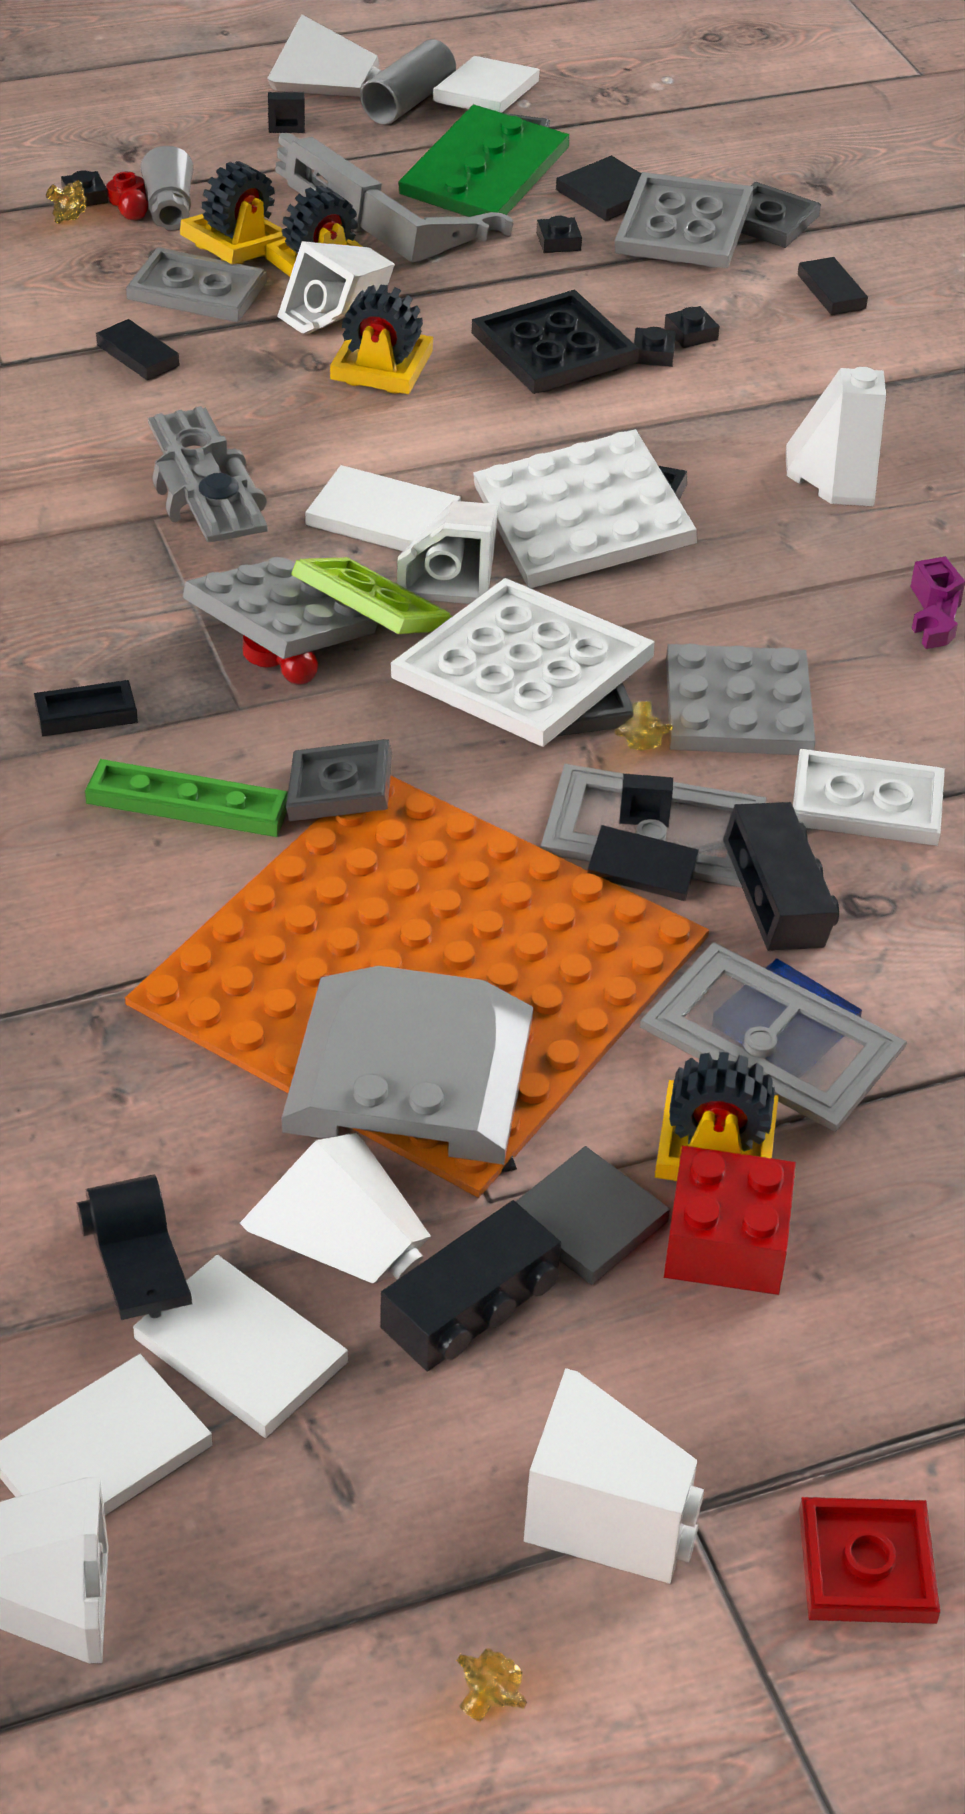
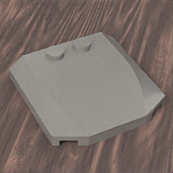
M374 966L321 977L283 1111L282 1133L326 1139L339 1136V1126L446 1141L449 1142L448 1157L504 1164L532 1025L533 1006L485 980L400 968Z

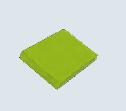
M348 557L296 560L291 573L292 576L397 634L433 632L452 617L450 612Z

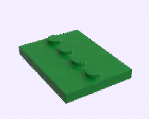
M473 104L398 181L399 194L467 217L490 212L507 215L569 148V134L523 120L517 116H510Z

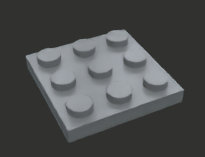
M642 172L616 236L615 253L630 255L636 258L646 257L674 263L684 262L705 265L711 268H728L753 200V186Z
M273 557L269 561L253 565H240L237 569L225 572H211L207 576L188 580L185 583L183 598L283 659L373 634L377 626V622L292 576L291 573L295 563L281 557Z
M697 644L667 645L666 670L670 750L799 755L800 749L814 750L815 732L806 650L785 647L753 648Z

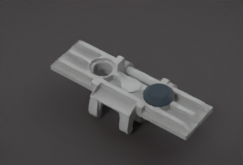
M202 406L188 411L177 410L172 414L166 415L160 413L148 418V424L164 454L155 461L153 484L160 495H164L169 489L166 510L172 522H178L181 519L180 509L188 504L207 542H216L268 531L267 523L261 514V511L266 507L267 499L261 489L255 487L245 468L246 459L243 453L237 449H227V440L225 436L219 434L206 407L202 408ZM188 446H201V448H195V449H190V448H186V447H188Z

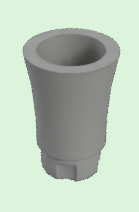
M174 146L156 147L144 156L140 167L147 189L149 210L157 226L164 227L168 231L180 229L181 220L189 218L191 208L190 188L194 171L193 162L190 156L180 148Z

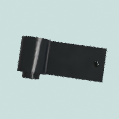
M152 1174L87 1188L86 1200L76 1203L83 1237L94 1235L121 1320L147 1314L151 1318H158L161 1316V1311L191 1305V1292L168 1233L162 1194L156 1175Z

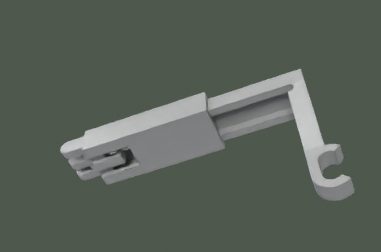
M289 133L279 134L278 143L283 147H279L277 150V158L281 161L276 162L275 171L288 180L287 185L304 197H306L305 189L310 187L316 190V186L332 189L353 205L352 208L356 210L357 217L353 219L358 222V228L352 229L353 231H367L410 262L425 260L474 238L486 242L487 234L490 230H498L504 235L511 236L513 220L502 213L490 212L472 217H424V219H421L381 192L382 183L315 138L298 139ZM317 176H323V178L328 181V184L320 178H318Z

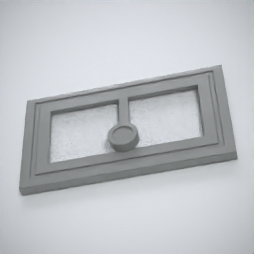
M564 764L541 843L542 849L556 856L590 861L601 825L699 849V858L692 879L742 888L723 842V837L735 804L766 803L767 797L673 782L669 828L662 822L654 819L644 820L638 825L619 824L624 773Z
M715 942L707 948L640 1022V1028L700 1059V1054L710 1052L712 1059L718 1060L719 1052H729L728 1060L736 1062L738 1056L742 1055L748 1058L747 1067L750 1068L755 1063L760 1064L764 1067L763 1075L770 1074L773 1079L772 1087H775V1095H778V1102L834 1132L839 1129L907 1044V1041Z

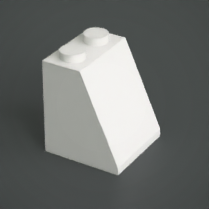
M565 1368L529 1472L524 1542L670 1584L677 1560L689 1563L697 1535L698 1525L696 1522L704 1495V1489L693 1486L697 1460L578 1371Z

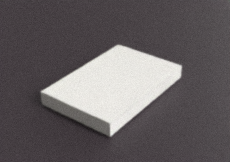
M473 56L434 87L433 101L466 109L475 104L502 113L539 81L540 69Z
M340 465L305 512V525L404 551L452 501H461V497Z
M800 749L793 808L799 822H803L806 828L938 846L941 833L945 768Z
M219 1255L214 1256L186 1280L192 1296L191 1305L161 1311V1316L158 1318H151L147 1314L133 1326L134 1338L264 1438H267L348 1363V1350Z
M138 1354L0 1440V1479L15 1497H19L85 1477H100L104 1513L107 1515L211 1447L212 1433L145 1358Z

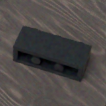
M792 803L735 804L723 837V842L767 951L824 948L833 926L838 923L839 904L836 897L830 894L823 877L822 864L818 858H815L808 842L806 827L803 822H799Z
M512 1200L381 1291L380 1328L428 1372L443 1360H452L458 1357L467 1348L472 1339L489 1327L496 1328L502 1325L512 1315L515 1308L533 1295L538 1297L549 1291L559 1276L561 1241L517 1202Z

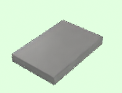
M158 247L127 285V299L239 322L267 283V270L237 263L232 265L222 260Z

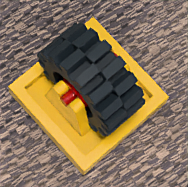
M236 161L235 164L228 162L226 163V170L222 167L216 170L217 179L213 177L209 179L208 183L212 185L211 189H204L203 196L208 198V200L202 202V209L206 212L182 219L180 235L194 242L198 248L208 250L220 257L222 261L233 265L236 263L243 264L244 261L257 257H266V245L285 237L282 236L283 228L264 218H270L271 212L267 209L268 206H274L275 199L269 197L275 194L274 187L270 185L272 183L270 178L240 161Z
M316 186V190L311 187L305 189L306 197L298 194L294 198L298 204L295 207L290 204L287 208L291 216L283 218L282 223L287 226V228L282 229V236L285 238L266 245V259L289 277L291 276L302 241L363 247L354 240L356 235L351 232V229L358 228V222L353 219L357 217L356 210L352 208L353 205L328 187Z
M381 284L377 291L375 286L372 285L367 287L365 292L362 290L357 295L342 322V328H345L343 333L344 343L330 364V379L346 382L352 386L363 385L383 389L394 394H410L433 352V337L421 335L422 330L420 328L423 325V319L417 318L420 309L417 305L410 308L409 305L413 299L408 294L402 299L399 297L400 289L394 287L392 293H388V285Z
M709 1052L700 1054L699 1063L690 1058L685 1061L684 1069L678 1068L675 1079L668 1082L655 1178L677 1181L682 1145L772 1158L778 1095H775V1087H772L773 1079L770 1074L763 1075L764 1067L758 1063H755L750 1068L747 1067L748 1058L742 1055L738 1056L736 1062L728 1060L729 1052H719L718 1060H713Z

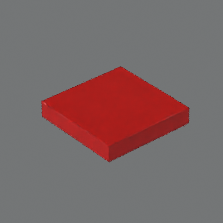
M801 1497L799 1515L809 1620L937 1624L940 1616V1604L926 1500Z

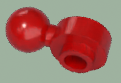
M129 171L115 174L113 180L109 181L106 185L109 202L118 206L122 216L128 220L135 221L143 218L149 208L144 179L140 176H135V173Z
M243 635V655L250 663L264 668L280 665L285 679L296 685L306 684L316 676L318 662L311 651L283 659Z

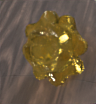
M79 180L73 184L68 183L62 189L54 184L48 188L46 198L54 202L52 214L55 216L54 221L60 224L62 221L69 220L75 221L85 211L87 197L83 195L84 189L82 188V182Z
M640 701L633 703V717L628 719L626 724L615 729L614 733L616 736L625 737L630 749L640 751L652 750L662 745L663 735L671 732L673 725L663 724L661 719L652 715L651 701Z
M486 1648L478 1658L469 1655H459L456 1661L464 1669L465 1681L469 1688V1692L459 1705L462 1711L476 1721L481 1722L491 1706H517L522 1709L525 1708L527 1701L519 1692L523 1672L515 1665L512 1659L505 1657L501 1652H493L491 1648Z

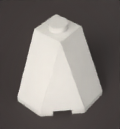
M301 14L267 79L271 88L280 92L360 97L363 84L382 70L378 69L380 64L377 55Z
M302 241L277 317L302 334H310L345 318V314L354 299L362 290L365 292L367 287L374 285L377 291L381 284L388 285L395 264L369 247Z
M857 367L855 369L840 368L786 445L787 476L799 484L806 480L819 488L818 496L830 504L874 506L886 401L884 371L873 370L868 367Z
M452 501L398 556L397 584L427 601L470 604L488 591L496 541L497 504Z
M357 1133L316 1140L240 1222L252 1234L372 1284L393 1276L398 1280L414 1269L423 1258V1255L418 1250L431 1237L367 1144Z
M85 1477L0 1502V1629L88 1664L102 1663L109 1548L100 1477Z

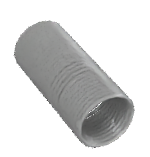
M435 39L426 40L363 84L360 91V100L367 115L377 123L383 125L391 124L433 94L434 87L456 71V61L449 47Z

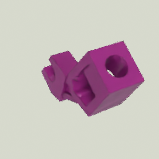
M946 556L916 561L910 587L924 609L914 614L912 630L914 633L924 631L922 645L925 649L947 646L956 636L958 623L955 621L957 608L961 606L965 580Z

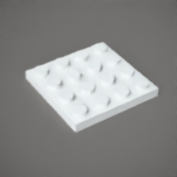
M636 429L627 432H617L612 436L585 443H576L567 448L535 454L529 458L507 464H498L488 469L473 472L475 488L483 503L497 504L496 528L527 587L530 589L697 543L696 527Z
M504 578L391 662V678L544 747L653 658L655 641Z

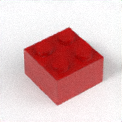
M682 1145L663 1278L779 1295L788 1248L796 1162Z

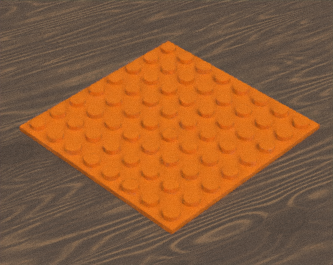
M390 775L388 809L318 818L125 997V1004L286 1093H289L321 977L374 966L400 968L485 980L533 1006L532 1025L504 1164L448 1157L449 1142L352 1128L480 1198L501 1174L503 1167L512 1156L513 1159L708 938L709 929L602 877L590 874L587 870Z

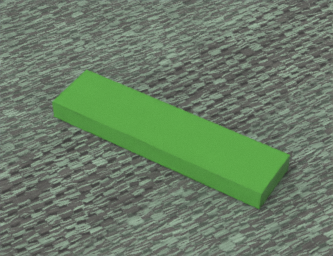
M100 759L85 790L86 804L278 837L287 814L288 791Z

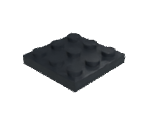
M575 289L472 319L471 333L533 394L547 392L552 388L583 381L588 377L608 371H615L621 367L638 362L639 348Z

